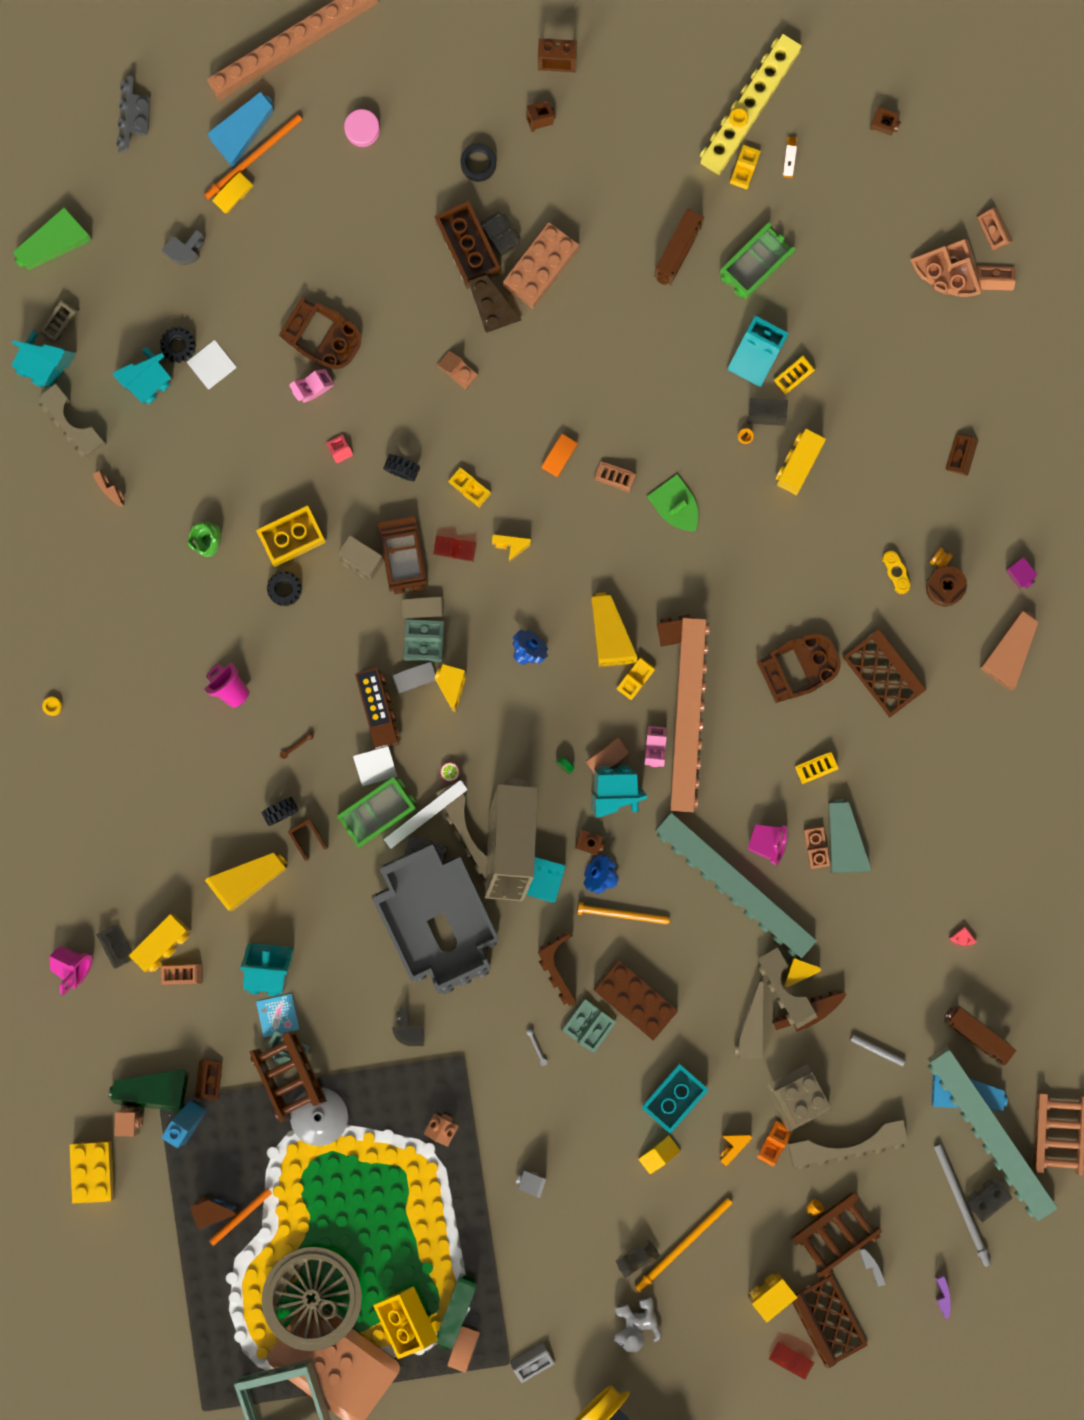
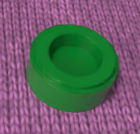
M563 756L556 760V764L566 773L571 774L574 770V766Z

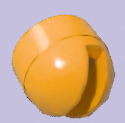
M741 429L737 435L739 442L742 444L750 443L753 440V432L750 429ZM747 432L748 435L742 440L741 437Z
M813 1199L807 1206L808 1214L812 1213L811 1216L817 1217L824 1211L823 1205L816 1199Z

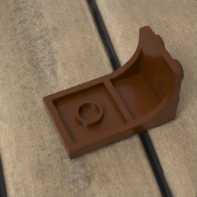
M564 932L556 937L557 942L553 944L547 942L539 947L541 951L538 954L542 960L538 962L544 971L548 970L551 974V977L548 979L554 988L558 986L561 991L559 997L563 1004L568 1003L570 1007L576 1001L554 964V953L557 947L573 937L572 933L567 934Z

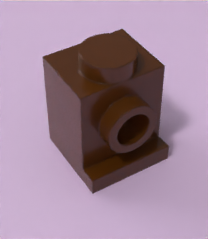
M548 101L526 107V119L531 132L538 128L553 125L556 113L554 108L550 107Z
M878 107L870 129L892 136L893 131H898L901 121H898L900 114ZM886 121L889 123V126L884 125L882 123Z
M581 830L575 849L598 855V852H603L605 842L602 841V836ZM588 840H594L595 845L593 847L588 846Z

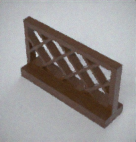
M880 629L843 657L889 718L927 690ZM872 639L877 645L876 654L865 652L866 644ZM863 647V652H859L858 650ZM854 653L862 654L861 665L852 664L849 657ZM865 654L876 656L875 667L863 666ZM878 656L887 657L889 660L888 669L877 667ZM856 667H861L860 673ZM863 668L874 669L873 680H865L863 678ZM876 670L888 671L886 682L875 681ZM890 671L898 672L901 675L900 684L889 683ZM903 679L908 685L902 684ZM875 683L886 684L885 696L877 695L874 692ZM888 685L900 686L898 697L887 696ZM902 686L910 687L915 693L909 699L900 698ZM879 697L884 698V703L880 700ZM887 698L898 700L897 708L892 712L886 707ZM900 700H905V702L899 706Z
M832 1275L799 1293H795L797 1299L792 1304L825 1367L831 1368L837 1362L868 1346ZM828 1281L833 1287L831 1295L821 1293L823 1284ZM809 1292L817 1294L814 1305L807 1303L804 1297L805 1294ZM820 1295L830 1298L827 1309L817 1306ZM833 1299L840 1301L842 1305L840 1313L830 1310ZM816 1308L826 1311L823 1322L815 1319ZM829 1312L839 1315L836 1326L826 1324ZM842 1316L849 1318L851 1322L849 1331L839 1328ZM825 1326L835 1329L832 1340L825 1338L823 1334ZM838 1330L848 1333L845 1344L835 1341ZM851 1334L858 1336L861 1344L856 1347L849 1346ZM834 1344L844 1346L842 1355L835 1357L833 1353Z

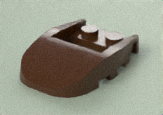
M305 297L300 299L279 334L282 339L301 355L330 369H341L349 365L361 345L360 331L353 323L347 321L336 310H331L317 302L316 304L308 302ZM316 312L333 321L334 324L316 354L299 345L298 341Z
M810 634L786 642V644L773 650L762 660H758L757 666L763 675L774 702L778 703L814 692L824 684H827L838 675L841 662L832 641L822 634ZM794 650L809 682V685L792 692L776 658Z

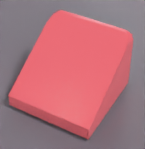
M343 435L326 443L336 463L353 456Z

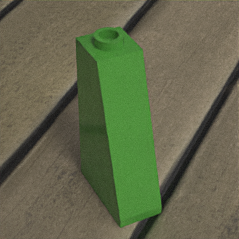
M63 208L13 251V254L16 256L14 261L21 268L25 266L27 270H31L90 242L92 239L69 212Z

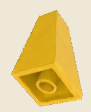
M606 592L595 593V597H591L598 667L636 663L637 655L611 595H606Z
M271 853L208 877L205 881L227 910L234 911L286 870L285 864L287 862L281 854Z

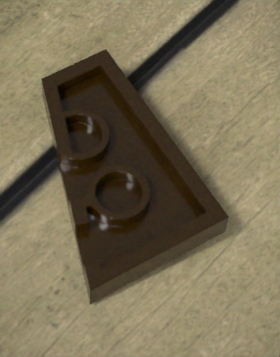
M486 273L467 279L486 333L521 321V318Z

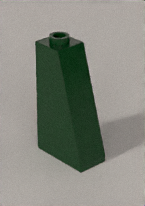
M185 1069L115 1080L113 1086L110 1087L109 1098H111L114 1104L180 1112L184 1106L189 1073Z
M460 1273L437 1334L438 1341L436 1343H438L437 1346L444 1350L453 1349L477 1287V1279Z

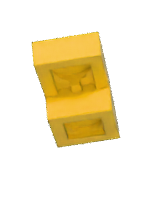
M743 145L730 184L748 189L761 153L760 150Z
M239 172L212 201L225 214H228L236 203L246 196L254 184Z
M459 468L448 481L449 484L478 508L491 495L489 490L478 483L462 468Z
M640 657L617 687V690L632 701L656 668Z

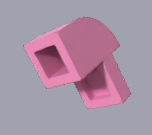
M321 369L314 371L305 379L293 381L289 386L297 400H303L305 403L325 393L335 384L327 370Z
M648 726L645 765L664 767L667 728Z

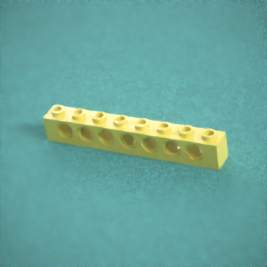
M782 34L780 39L776 38L771 45L773 50L770 54H765L761 61L763 65L759 70L756 69L751 76L752 82L750 85L746 84L740 93L743 96L739 101L735 100L730 109L743 108L748 113L747 124L742 128H735L730 124L729 117L726 115L720 124L722 126L720 131H715L710 139L712 143L709 148L705 147L701 152L700 164L720 176L795 61L802 45ZM782 54L785 59L777 60L775 55ZM770 69L773 70L775 74L773 76L766 75L765 71ZM762 85L765 90L759 92L755 89V86ZM750 100L754 103V106L747 107L745 102ZM732 132L734 137L726 138L724 133ZM716 147H721L724 150V152L722 154L715 153L714 149Z

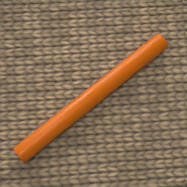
M266 1188L211 1237L209 1242L213 1246L265 1201L272 1192Z

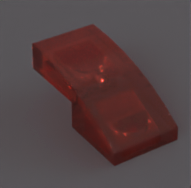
M436 536L433 554L473 562L477 543Z
M777 1342L769 1357V1360L805 1380L815 1363L780 1342Z

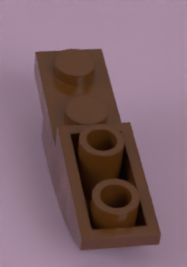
M840 989L828 992V997L822 998L819 995L810 998V1004L818 1018L798 1029L793 1024L795 1031L798 1032L827 1017L843 1001L846 993L844 991L840 992ZM785 1015L776 1017V1021L772 1022L775 1030L792 1026Z

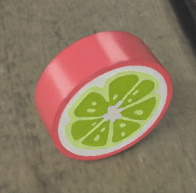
M446 763L442 766L440 774L445 781L453 782L458 779L460 770L456 764Z

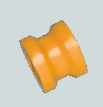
M940 547L930 563L932 565L936 564L939 568L946 567L953 555L947 554Z

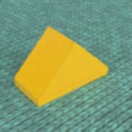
M792 958L784 986L788 988L821 972L820 967Z
M668 1135L638 1159L648 1173L652 1174L667 1164L681 1150Z

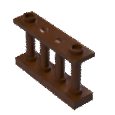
M296 1031L283 1034L282 1043L263 1053L261 1049L249 1051L251 1062L257 1068L274 1106V1114L281 1123L291 1120L289 1113L308 1103L317 1106L327 1102ZM287 1049L291 1055V1060L269 1070L265 1060ZM295 1067L299 1073V1078L277 1088L273 1077ZM303 1085L307 1091L306 1096L285 1106L281 1095Z
M854 1192L847 1195L790 1237L796 1246L798 1244L803 1245L820 1268L816 1272L819 1278L829 1276L833 1272L832 1268L869 1241L873 1243L881 1237L880 1233L883 1231L879 1227L873 1230L857 1208L858 1204L856 1202L859 1198ZM846 1209L851 1211L867 1233L859 1241H857L841 1219L842 1215L840 1213ZM830 1221L832 1223L835 1222L851 1244V1247L843 1253L825 1230V1225ZM815 1232L822 1237L836 1257L828 1264L825 1263L809 1241V1236Z

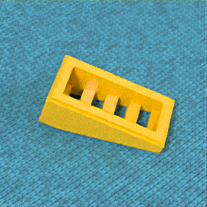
M802 356L775 378L774 381L786 395L816 370L806 357ZM800 363H803L808 371L806 373L800 367ZM795 367L802 375L800 378L793 370ZM789 372L796 380L794 383L787 375ZM783 377L790 384L788 388L781 380Z
M829 752L795 766L801 783L805 784L838 770V766L832 752ZM825 758H827L829 761V764L831 766L830 769L827 768V765L824 761ZM818 761H820L823 767V772H820L817 764ZM813 764L816 775H813L809 765ZM803 767H806V770L809 774V778L805 777V774L802 770Z

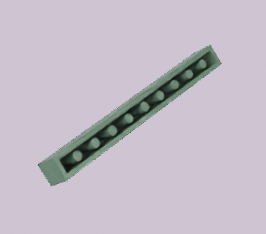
M672 813L657 828V838L664 844L669 842L672 845L671 850L678 856L682 854L686 857L687 860L685 862L693 869L697 867L701 871L700 875L707 882L712 880L716 884L714 888L722 895L724 893L728 894L731 897L729 901L736 907L740 905L745 909L743 913L750 920L755 918L759 922L758 927L765 933L771 932L774 935L772 939L780 946L784 944L788 947L787 952L796 959L798 956L802 959L817 942Z
M946 1046L929 1057V1069L933 1075H939L941 1078L939 1083L944 1091H950L952 1094L949 1097L955 1107L960 1106L963 1111L960 1114L965 1122H971L973 1125L971 1130L976 1138H982L984 1141L982 1146L987 1154L992 1153L995 1157L993 1163L998 1170L1003 1169L1006 1174L1003 1177L1008 1185H1014L1017 1190L1014 1193L1019 1201H1025L1027 1204L1025 1209L1030 1217L1035 1216L1040 1221L1058 1209L949 1047Z

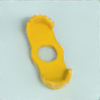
M885 552L882 562L886 565L888 577L895 586L894 590L899 594L907 593L910 588V582L906 575L905 566L901 563L896 552ZM898 566L902 569L900 577L892 575L891 570L893 567Z

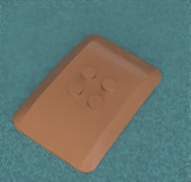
M324 1308V1312L326 1315L332 1314L331 1311H329L327 1308ZM305 1309L296 1314L287 1327L289 1331L293 1329ZM309 1312L295 1332V1335L304 1338ZM314 1312L309 1339L319 1338ZM319 1314L322 1335L325 1336L331 1333L332 1330L325 1319ZM338 1317L329 1319L335 1329L342 1323V1320ZM354 1328L338 1343L315 1351L299 1350L288 1346L278 1339L267 1356V1361L273 1368L312 1360L327 1409L343 1420H366L400 1371V1365L396 1359ZM305 1375L288 1379L312 1397Z

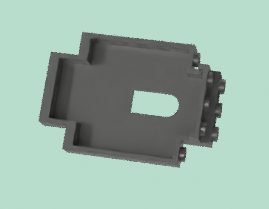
M430 842L379 866L388 888L373 894L372 899L411 982L414 980L419 982L425 979L427 974H430L436 991L439 994L442 992L447 994L453 991V987L459 984L464 986L469 984L471 979L476 976L481 978L489 974L491 966L482 948L486 947V949L494 947L497 945L496 942L499 941V938L460 854L441 862L433 842ZM442 913L445 914L457 939L456 947L448 952L439 948L427 923L428 920Z

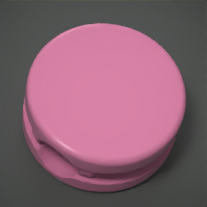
M366 109L355 110L345 120V133L352 144L359 147L370 146L379 137V121L371 111Z

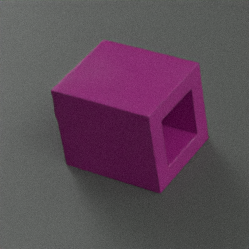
M1024 557L1006 570L1019 589L1023 586L1026 589L1035 583L1034 578L1038 576Z

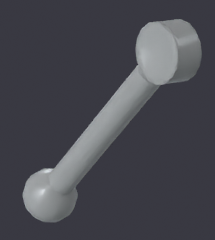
M527 1029L526 1034L530 1036L540 1058V1065L546 1066L547 1060L543 1058L533 1036L534 1031Z

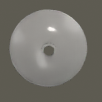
M321 1087L327 1102L317 1106L308 1103L290 1112V1123L294 1133L303 1142L313 1146H324L333 1143L344 1133L347 1127V1106L339 1094L328 1088ZM307 1091L301 1093L296 1100L306 1096ZM316 1114L321 1115L322 1119L320 1121L315 1120Z

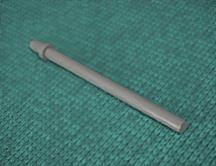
M936 1145L934 1149L977 1248V1256L981 1258L984 1267L991 1265L987 1254L989 1253L988 1249H985L942 1145Z

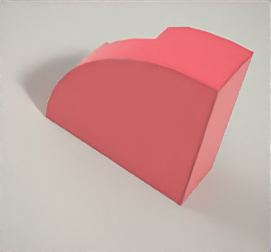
M966 927L961 928L949 938L953 943L961 946H968L977 942Z

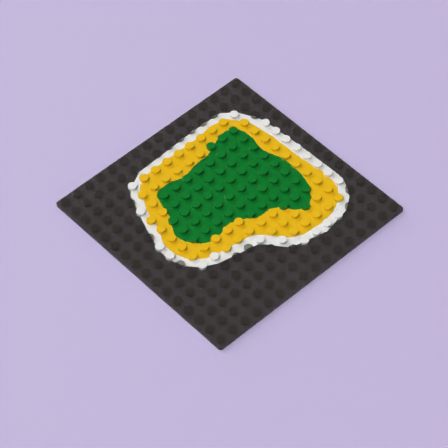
M463 1055L316 1077L321 1087L331 1089L339 1094L348 1109V1123L344 1133L333 1143L324 1146H313L303 1142L294 1133L290 1120L281 1123L276 1118L274 1106L264 1085L219 1092L217 1101L195 1099V1096L185 1097L183 1108L191 1100L207 1111L187 1144L176 1148L164 1140L201 1408L203 1411L241 1406L234 1386L240 1376L274 1369L268 1363L267 1356L278 1341V1338L270 1330L264 1318L262 1310L263 1286L269 1272L280 1259L295 1250L307 1247L331 1250L342 1256L354 1269L361 1286L362 1302L359 1316L353 1328L399 1362L400 1371L392 1383L460 1373L462 1371L448 1367L453 1349L444 1350L439 1348L436 1342L421 1351L398 1359L373 1305L388 1296L414 1286L437 1335L460 1273L478 1280L462 1324L463 1327L480 1333L467 1371L506 1366L510 1363L468 1075ZM291 1081L276 1083L277 1088H279V1087H281V1086H283V1085H285V1084H287V1083H289V1082H291ZM303 1085L281 1095L285 1106L293 1103L301 1093L306 1091ZM160 1109L163 1134L170 1122L179 1113L178 1111ZM434 1113L440 1116L444 1113L452 1117V1122L459 1126L448 1147L424 1135ZM316 1114L314 1117L316 1121L322 1119L320 1114ZM266 1188L272 1192L265 1201L214 1246L209 1242V1239L236 1215L198 1229L190 1209L194 1205L193 1201L207 1195L208 1198L215 1197L235 1206L241 1212ZM319 1260L309 1261L313 1286L315 1285ZM323 1262L319 1287L333 1267L329 1262ZM304 1263L298 1272L310 1289ZM337 1268L323 1290L343 1277V1274ZM295 1275L290 1282L306 1292ZM346 1279L324 1295L349 1290ZM290 1285L284 1291V1293L304 1295ZM350 1293L324 1300L349 1304ZM282 1295L278 1306L303 1299ZM310 1296L309 1299L316 1301L315 1296ZM303 1304L278 1309L280 1319H284ZM328 1304L325 1308L333 1312V1306ZM338 1306V1314L345 1318L349 1307ZM293 1316L291 1319H289L288 1321H286V1322L284 1323V1325L286 1326V1328L288 1327V1325L291 1323V1321L294 1319L295 1316ZM288 1379L249 1388L254 1404L309 1396Z

